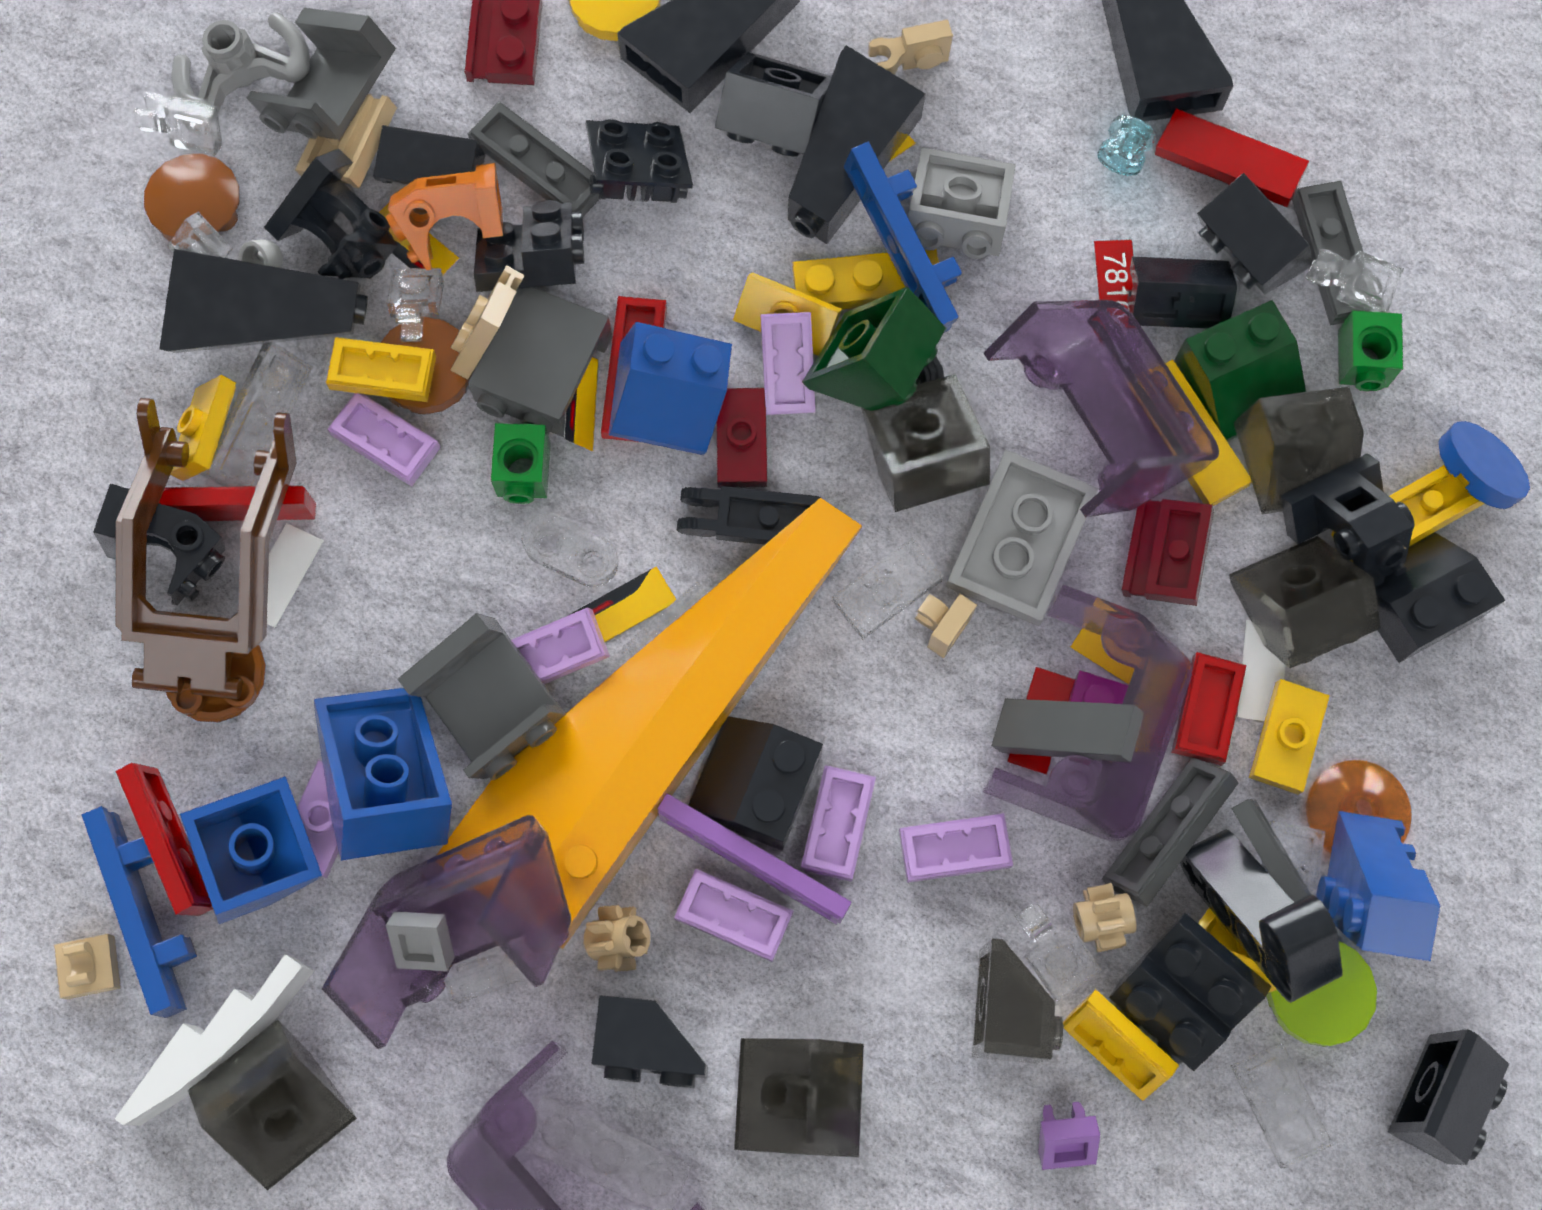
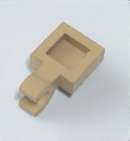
M946 19L903 28L901 37L873 39L868 45L869 57L879 55L887 57V61L876 64L893 74L897 72L901 64L903 70L934 68L940 63L949 60L953 38L949 21Z

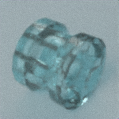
M1127 115L1117 116L1113 119L1108 130L1110 138L1102 142L1097 156L1103 166L1119 175L1135 176L1141 172L1146 161L1144 153L1151 150L1156 140V133L1149 124L1139 118Z

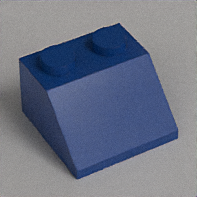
M635 322L620 343L608 435L699 455L706 454L727 392L732 344Z
M286 776L180 814L218 924L270 906L322 878Z

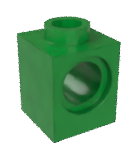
M1352 310L1338 330L1339 384L1355 385V388L1360 391H1378L1388 388L1403 370L1402 314ZM1362 348L1372 350L1377 355L1378 360L1366 356Z
M495 423L491 483L497 497H503L505 501L515 504L532 503L534 498L547 499L551 442L546 425ZM518 459L533 461L531 468L524 473L509 471L511 464Z

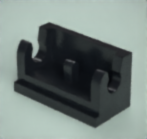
M382 125L373 177L376 181H382L383 183L392 184V182L409 184L417 178L476 171V165L484 164L485 153L478 140Z
M1132 256L1130 273L1133 285L1132 290H1127L1131 325L1208 329L1230 319L1238 287L1235 276L1230 270V262L1224 260Z

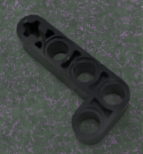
M1228 829L1191 847L1180 862L1189 883L1287 1001L1293 1002L1342 977L1343 969L1337 929L1328 910L1316 896L1310 894L1293 902L1239 839Z

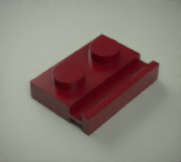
M472 0L464 70L467 82H474V79H487L488 83L535 85L542 0Z
M1139 496L1121 589L1124 597L1134 595L1146 597L1147 600L1197 606L1214 515L1213 504L1169 499L1154 501L1147 500V497Z

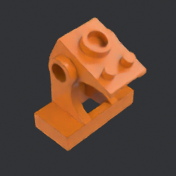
M495 163L476 165V171L417 178L390 196L388 206L390 214L386 215L388 224L399 241L402 242L407 239L410 243L408 246L409 252H407L410 261L415 263L420 260L426 270H432L430 259H433L429 232L432 226L440 219L450 216H463L473 221L482 230L483 238L503 236V209Z

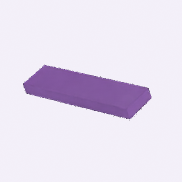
M668 793L657 808L660 821L834 924H840L850 908L852 902Z

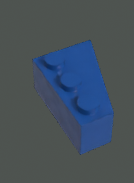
M1338 811L1327 876H1321L1319 879L1316 897L1328 910L1336 928L1361 950L1431 962L1441 905L1425 870L1412 867L1410 860H1415L1416 851L1413 845L1401 842V837L1405 832L1402 821Z

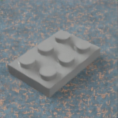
M1005 449L949 576L946 587L1040 626L1099 488Z

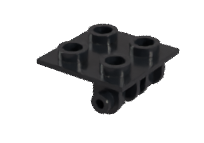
M614 119L604 121L586 120V130L595 173L590 176V194H599V199L603 200L623 199L627 185L628 201L635 200L637 186H641V199L643 202H648L650 196L651 201L677 203L678 198L686 199L688 188H693V182L679 126L668 125L662 122L644 124L627 123Z

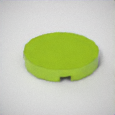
M1339 941L1343 969L1342 977L1293 1002L1287 1001L1278 990L1269 992L1266 996L1269 1007H1272L1273 1013L1278 1019L1276 1021L1282 1029L1304 1044L1327 1047L1349 1042L1367 1028L1376 1011L1377 986L1372 970L1358 951Z

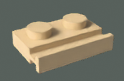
M368 94L340 140L319 136L317 139H309L295 171L302 176L315 157L340 149L353 161V164L341 178V181L351 184L353 188L359 189L378 150L382 125L389 126L397 109L396 105L388 96L382 95L380 99H376L371 94Z
M506 265L489 297L485 298L479 295L466 322L463 323L451 346L453 350L459 352L451 371L466 379L470 378L498 331L517 292L516 290L525 275Z

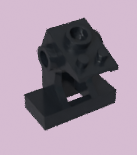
M336 149L314 158L263 228L277 241L294 235L303 229L317 236L331 253L328 263L322 265L318 270V273L322 276H336L339 279L351 277L371 279L384 268L386 259L398 245L389 232L390 226L387 219L376 210L370 209L341 181V178L353 164V161L340 149ZM340 212L344 214L353 227V233L350 235L334 222Z
M1367 453L1280 495L1287 536L1297 544H1300L1329 529L1334 531L1333 539L1338 552L1345 560L1349 561L1352 559L1356 583L1359 589L1370 584L1377 587L1384 582V577L1392 573L1399 576L1407 570L1405 562L1415 526L1414 519L1404 503H1396L1384 493L1380 462Z
M110 483L93 533L106 556L116 560V519L129 489ZM158 504L147 530V545L160 546L171 551L176 557L175 571L167 591L168 596L172 598L171 603L178 605L184 597L193 601L200 592L196 589V583L201 578L205 581L211 579L225 561V556L222 555L226 550L223 539L197 514Z

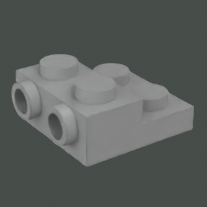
M922 147L915 177L917 188L914 189L911 197L908 219L924 250H935L940 246L960 249L966 256L973 259H982L988 255L999 257L1006 229L1016 164Z

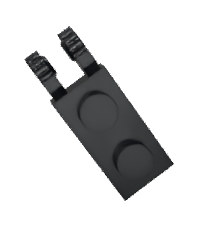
M721 486V490L685 487L681 490V502L695 507L711 508L719 506L718 518L713 520L681 517L678 519L676 531L691 536H716V540L765 545L821 497Z

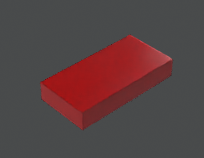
M1199 652L1193 655L1171 753L1190 758L1194 757L1219 766L1226 763L1247 665Z

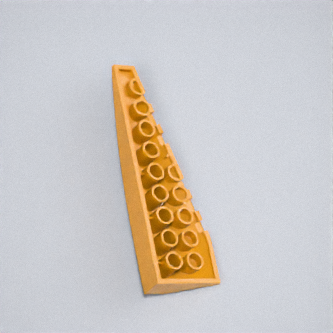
M819 498L571 708L563 718L554 724L557 731L553 736L537 747L531 748L528 745L514 757L517 764L500 778L489 782L448 838V844L443 845L435 857L553 945L564 949L659 815L657 808L667 793L671 796L674 794L860 532L862 525L822 498Z

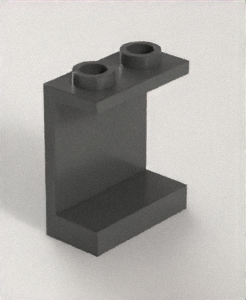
M303 8L295 24L317 47L310 58L309 73L300 81L295 82L287 96L251 91L246 99L261 113L259 115L260 120L267 127L278 133L291 131L301 133L311 139H317L319 136L340 140L396 47L367 15Z
M535 287L519 288L516 290L517 292L498 331L477 364L468 385L474 401L477 402V407L485 413L498 418H503L504 414L522 420V424L546 425L548 435L552 432L564 437L565 413L595 350L605 353L612 339L610 320L606 315Z
M476 613L398 678V681L409 695L425 697L471 760L472 763L463 769L468 778H490L491 780L500 778L517 764L514 757L528 745L531 748L537 747L553 736L557 731L554 724L566 715L498 621L493 617Z

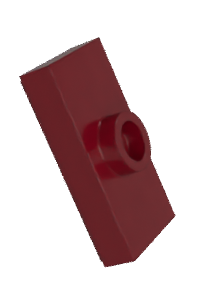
M727 388L717 419L718 488H721V486L767 487V437L764 388Z

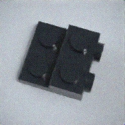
M543 200L536 202L532 206L523 207L522 225L503 222V236L483 238L482 230L477 228L474 262L476 292L492 291L506 265L525 275L517 289L576 284V265L585 264L582 212H573L572 203L560 204L554 200Z
M1184 913L1121 978L1109 998L1116 1004L1115 1007L1137 1027L1142 1026L1158 1040L1157 1045L1178 1065L1184 1063L1192 1071H1195L1227 1040L1232 1029L1266 998L1272 986L1189 915Z

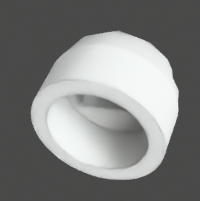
M259 239L242 245L239 251V261L280 268L283 264V254L275 243L270 240Z

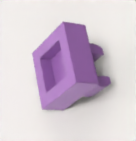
M1072 1102L1071 1118L1056 1120L1053 1115L1052 1106L1044 1105L1038 1146L1042 1170L1097 1164L1100 1131L1096 1116L1085 1117V1110L1080 1102Z

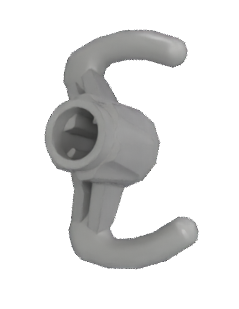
M278 12L271 14L268 18L269 26L280 34L288 44L291 55L288 57L253 43L245 29H239L234 22L220 20L210 24L202 37L204 46L201 49L209 64L198 97L194 95L191 89L190 59L186 55L179 54L173 60L172 85L174 94L182 109L193 120L199 122L209 121L218 115L225 97L238 88L249 86L256 80L270 76L290 83L303 79L310 70V55L305 38L296 25Z

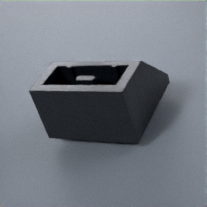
M599 995L591 1065L604 1069L603 1078L640 1083L641 1072L660 1074L659 1084L685 1088H695L696 1078L707 1079L708 1066L655 1000Z

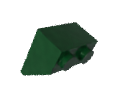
M907 286L845 312L802 383L809 390L869 411H875L893 404L899 406L905 403L916 391L917 384L915 382L923 368L935 358L938 352L936 345L945 332L946 327Z
M1273 300L1185 339L1174 359V362L1227 442L1295 411L1308 403L1297 340Z

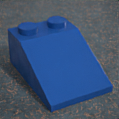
M404 688L315 698L314 712L329 809L341 861L447 845L452 802L421 697L411 696Z

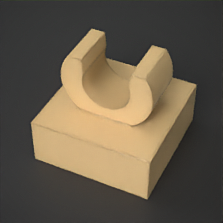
M929 594L918 609V614L915 617L919 623L933 630L927 648L945 658L972 619L977 604L959 594L949 609L942 601Z
M103 934L54 945L61 999L68 1000L121 989L114 935Z

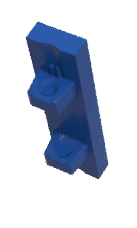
M869 141L852 148L844 168L905 287L908 286L946 327L945 332L949 331L959 316L944 288L958 281L957 278L962 275V272L954 257L932 265L900 202L913 195L914 189L917 188L914 178L909 170L887 178Z
M103 806L81 814L150 1015L168 1018L187 1010L173 968L196 958L197 954L190 937H185L181 934L165 941L162 940L138 871L154 863L144 838L141 837L128 842L119 814L108 812V809Z

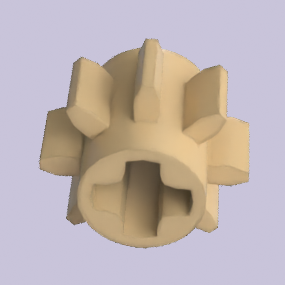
M1112 883L1088 887L1087 890H1083L1085 901L1073 903L1074 922L1080 941L1082 943L1095 941L1097 952L1126 946L1127 943L1124 935L1135 933L1137 928L1135 912L1129 895L1127 893L1114 895Z
M619 905L599 907V920L586 923L583 940L587 954L593 960L598 961L597 969L600 971L613 969L615 972L635 970V957L647 954L650 945V930L646 921L636 916V908L634 906L621 908Z

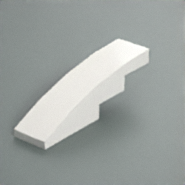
M285 954L255 997L248 992L234 989L205 1030L199 1026L183 1023L118 1113L115 1120L122 1125L141 1126L195 1092L234 1061L282 1013L313 974L314 970L300 960Z

